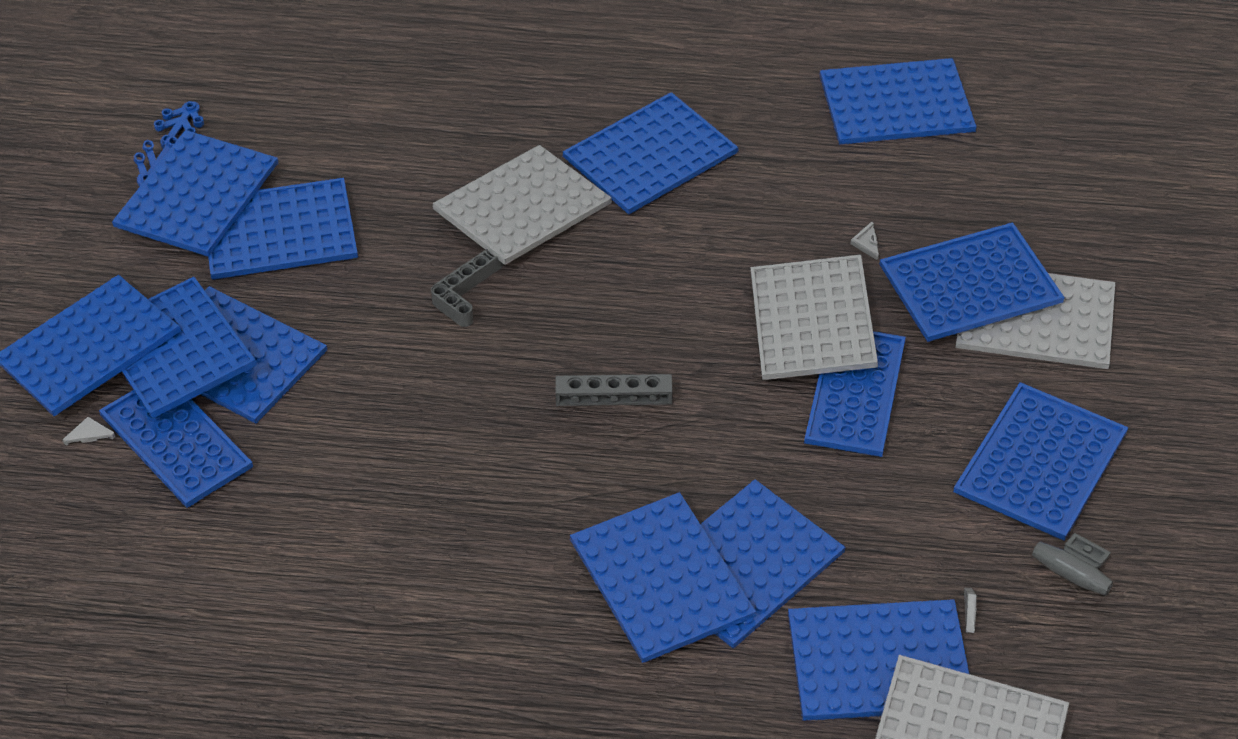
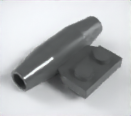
M1076 533L1066 542L1064 549L1039 542L1033 550L1032 556L1052 572L1081 588L1106 596L1113 586V581L1099 571L1109 559L1111 552Z

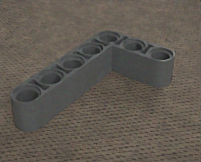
M488 249L484 250L431 287L433 305L462 327L472 325L474 321L472 305L461 296L501 269L504 264L498 260V256L494 257L489 253Z

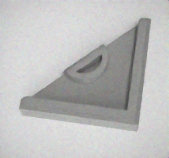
M871 222L851 239L850 244L878 260L879 252L876 233L874 231V223Z
M87 417L62 440L65 445L79 441L82 443L93 442L101 438L109 437L114 439L115 433Z
M964 588L966 632L968 633L975 632L977 595L972 588Z

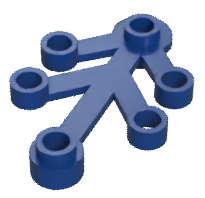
M189 101L182 108L173 111L171 109L162 110L163 119L168 121L156 120L154 122L155 130L162 131L165 128L174 126L169 134L164 135L160 140L162 149L165 148V140L171 136L176 137L182 127L184 130L196 133L195 128L191 127L187 120L189 117H192L195 127H202L204 125L203 117L198 115L200 109L198 103ZM181 115V117L172 119L174 116Z
M171 136L165 140V148L157 159L153 152L154 143L150 140L143 142L142 148L146 152L151 168L147 172L144 165L145 155L138 152L134 155V162L137 164L140 173L137 177L139 187L174 145L170 142L175 143L178 140L176 137Z

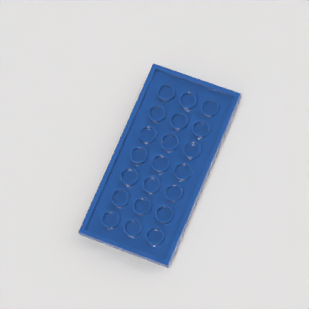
M873 331L878 367L819 374L806 430L805 444L883 456L906 337Z
M134 390L99 410L101 417L186 508L253 467L252 461L192 399L152 419Z

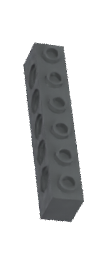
M672 374L556 376V406L672 404Z

